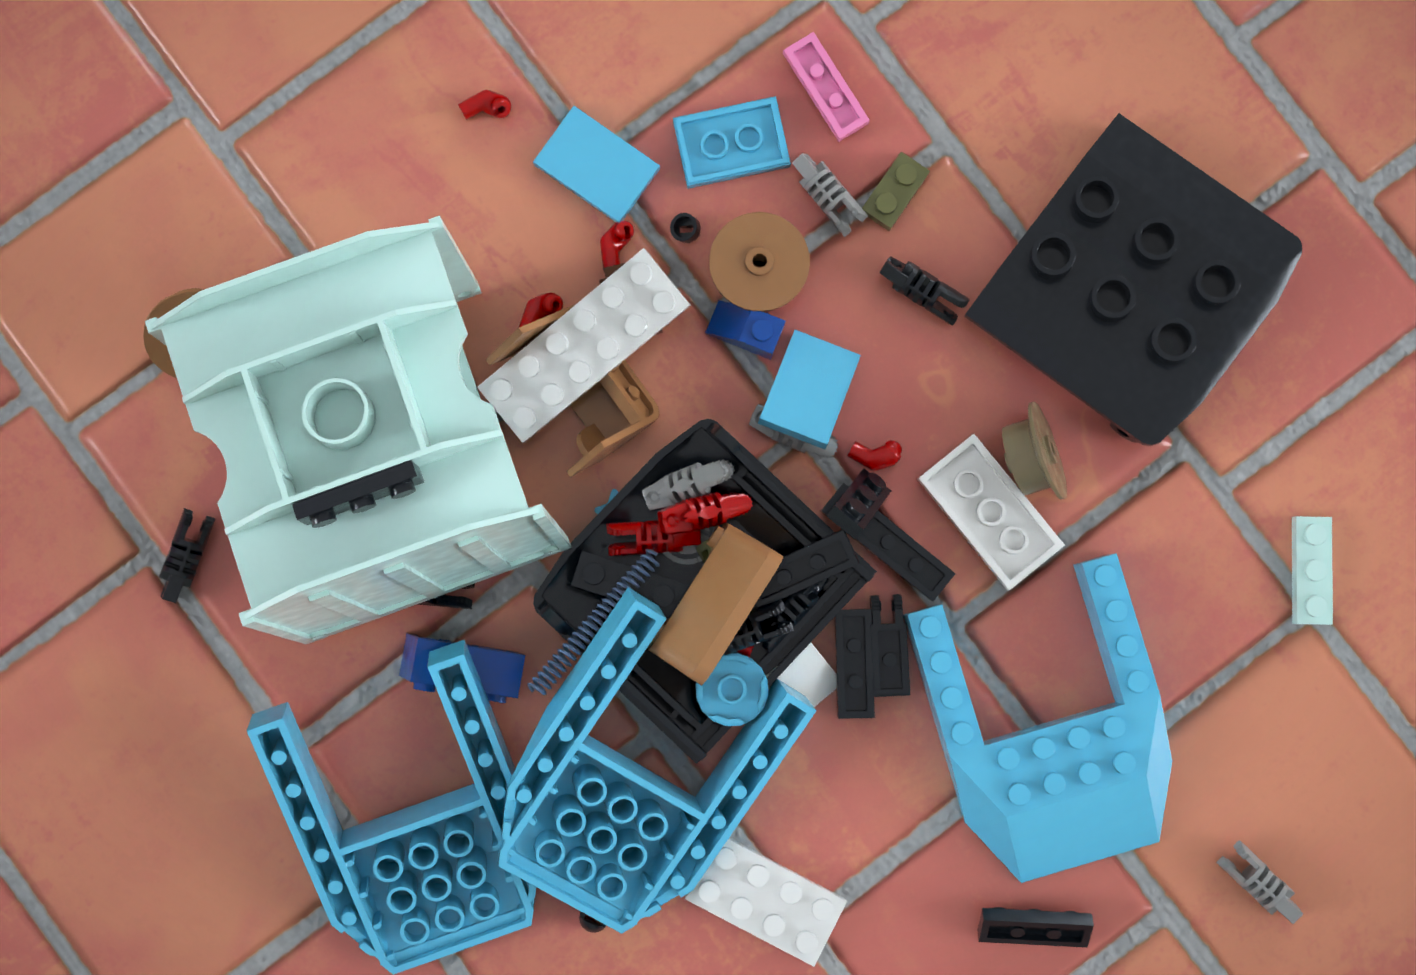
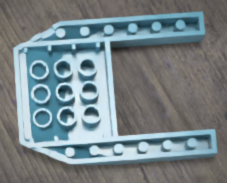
M1117 553L1073 564L1115 702L983 741L943 605H934L903 614L964 822L1021 883L1160 841L1172 757L1160 692Z
M629 587L546 707L508 783L498 857V867L621 934L637 925L640 919L650 917L662 910L661 906L676 896L683 897L693 891L817 711L805 695L776 679L768 690L769 695L764 709L755 719L744 725L696 796L691 795L588 735L667 619L657 604Z
M465 639L430 651L427 667L474 784L343 830L289 703L286 702L252 714L247 728V734L331 925L340 933L345 932L357 941L360 949L369 956L376 957L380 961V965L393 975L532 925L537 887L498 867L507 786L516 768Z

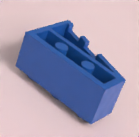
M407 633L399 676L409 682H414L413 689L435 692L436 687L427 667L429 652L455 642L419 637L418 635ZM467 644L488 700L506 703L507 697L518 698L526 655L513 651Z

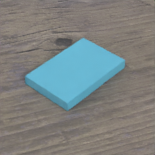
M776 96L673 118L687 189L789 168L791 166Z
M576 106L571 108L533 161L537 168L618 223L624 220L660 170L659 164Z
M794 330L758 424L825 450L861 355Z

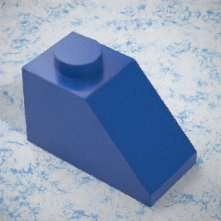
M718 300L705 334L771 360L786 321L763 311H748L732 303Z

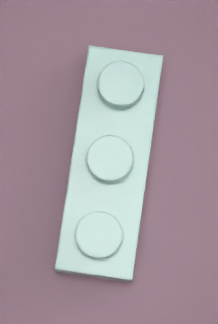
M1292 517V624L1333 625L1332 517Z

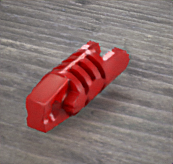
M719 492L685 499L657 512L659 526L662 533L693 532L726 523L729 518L748 513L753 506V501H751V497L744 493L721 495Z
M659 520L606 524L607 533L610 535H636V541L619 542L609 545V556L646 553V549H652L657 553L683 551V546L700 545L702 542L701 530L662 533Z

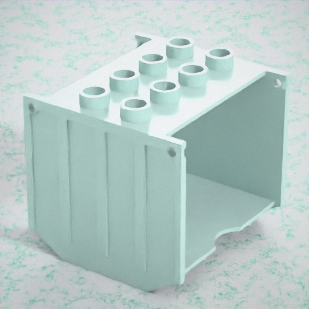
M440 215L428 219L429 223L367 231L199 291L160 318L154 317L145 321L148 333L167 346L183 395L182 400L186 405L193 430L211 439L220 449L225 460L227 470L226 485L217 504L225 526L224 530L229 538L251 607L249 610L238 613L244 627L303 644H309L572 548L568 536H566L565 532L542 504L529 508L495 409L491 403L481 400L462 346L468 333L457 302L482 292L478 281ZM411 460L419 466L424 483L416 485L414 493L397 499H392L391 495L375 500L376 506L364 512L352 513L351 510L336 515L337 520L323 527L313 528L312 524L305 525L298 521L292 504Z

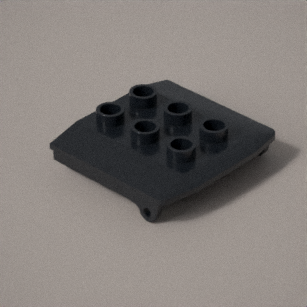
M1118 113L1012 250L964 317L1110 421L1111 428L1120 436L1134 443L1153 446L1159 444L1201 405L1277 304L1302 255V243L1296 235Z
M711 419L700 420L658 451L570 543L572 548L563 551L536 592L533 605L536 612L565 640L569 637L573 638L572 632H578L577 626L583 627L582 621H588L587 615L593 616L592 610H598L597 604L603 605L602 598L608 599L605 596L571 586L581 552L585 551L629 566L636 565V560H641V554L609 556L608 554L609 545L619 542L636 541V535H610L607 533L606 524L657 520V512L664 508L649 510L642 490L662 479L665 475L697 462L702 465L718 460L722 461L723 459L725 461L729 460L730 463L732 462L733 469L735 470L733 472L734 475L728 481L724 480L723 483L712 486L710 493L719 492L721 495L744 493L751 497V501H753L751 510L748 513H744V515L741 514L740 516L727 519L726 523L733 525L782 556L835 532L717 421ZM658 553L657 556L651 554V556L660 564V567H657L645 558L655 569V572H652L642 564L640 565L645 571L691 585L704 563L701 561L690 565L679 564L668 559L663 553ZM858 553L856 555L859 564L827 578L828 583L817 595L820 598L818 602L794 626L795 631L790 632L771 653H768L763 648V642L754 646L750 658L762 668L765 676L775 668L767 677L768 687L855 594L874 577L873 575L877 571ZM754 605L751 611L757 609L756 605ZM602 609L609 616L610 613ZM598 615L599 618H600L603 622H605V619H604L603 617H601L600 615ZM592 620L599 628H601L600 624ZM774 621V622L771 624V626L776 625V624H778V623H777L776 621ZM588 626L590 630L596 635L597 631ZM583 631V633L592 641L593 638ZM579 638L580 641H581V642L586 646V648H587L589 644L586 643V642H585L584 640H582L581 638ZM573 643L583 654L585 650ZM648 649L642 654L619 688V691L696 764L707 756L710 749L732 727L713 722L702 712L696 699V682Z

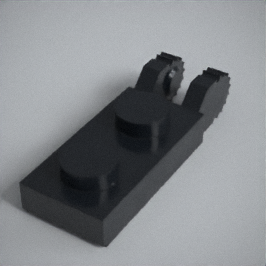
M901 594L892 595L891 610L893 611L894 623L881 624V601L878 595L870 596L874 697L910 695L907 626L903 621Z

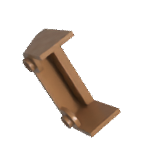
M575 305L519 327L486 361L489 365H492L508 357H514ZM625 360L570 405L586 428L577 435V445L584 457L566 472L572 477L600 462L658 419L659 408Z
M724 523L722 527L717 526L706 544L711 547L709 557L670 618L664 622L647 647L650 652L701 686L715 669L783 559L781 554L729 523Z

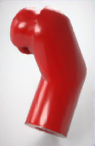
M483 90L458 104L466 120L480 112L497 118H504L511 111L510 100L504 95L490 90Z
M616 222L601 237L600 248L603 268L620 264L619 252L634 235V227L630 222Z
M550 292L530 299L526 304L519 327L562 310V298Z
M889 440L886 441L884 446L871 450L855 441L847 457L870 470L878 471L894 466L901 458L902 447L898 442Z

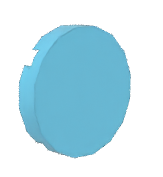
M731 653L725 656L723 654L706 682L702 686L696 682V699L702 712L713 722L724 726H741L755 719L764 709L769 695L768 680L762 668L752 658L739 653Z

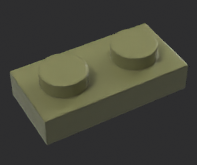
M900 152L862 209L870 219L890 231L929 175L930 170L903 152Z

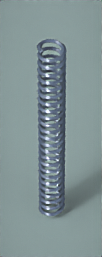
M646 549V554H641V560H636V565H631L632 571H626L627 577H621L622 582L616 583L617 588L612 587V593H607L608 599L602 598L603 605L597 604L598 610H592L593 616L587 615L588 621H582L583 627L577 626L578 632H572L573 638H567L569 644L563 643V649H557L559 655H552L554 661H547L549 667L542 666L544 672H537L539 678H532L534 684L527 683L531 692L536 689L541 694L547 695V692L540 685L542 684L547 689H552V686L546 679L557 684L556 679L549 672L558 678H562V675L555 667L563 672H567V669L559 660L572 667V664L564 655L573 661H577V658L570 650L577 655H582V653L573 643L586 650V646L579 638L590 644L591 640L583 631L592 638L595 637V634L588 626L597 632L600 628L592 620L601 626L604 622L598 615L605 620L608 615L602 609L611 613L612 609L608 604L615 607L616 603L612 598L617 601L621 598L617 592L623 595L625 591L622 587L632 589L626 580L640 589V585L631 575L645 583V580L636 570L650 578V574L640 564L655 572V569L645 558L657 567H660V564L650 554L652 553L657 556L658 553L656 551Z

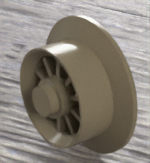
M1031 402L1028 405V419L1002 428L1006 465L1024 495L1051 488L1056 496L1062 500L1067 497V484L1062 461L1052 431L1041 408L1036 402Z

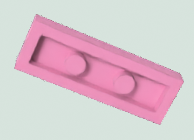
M814 32L783 50L784 57L838 142L869 124V118Z

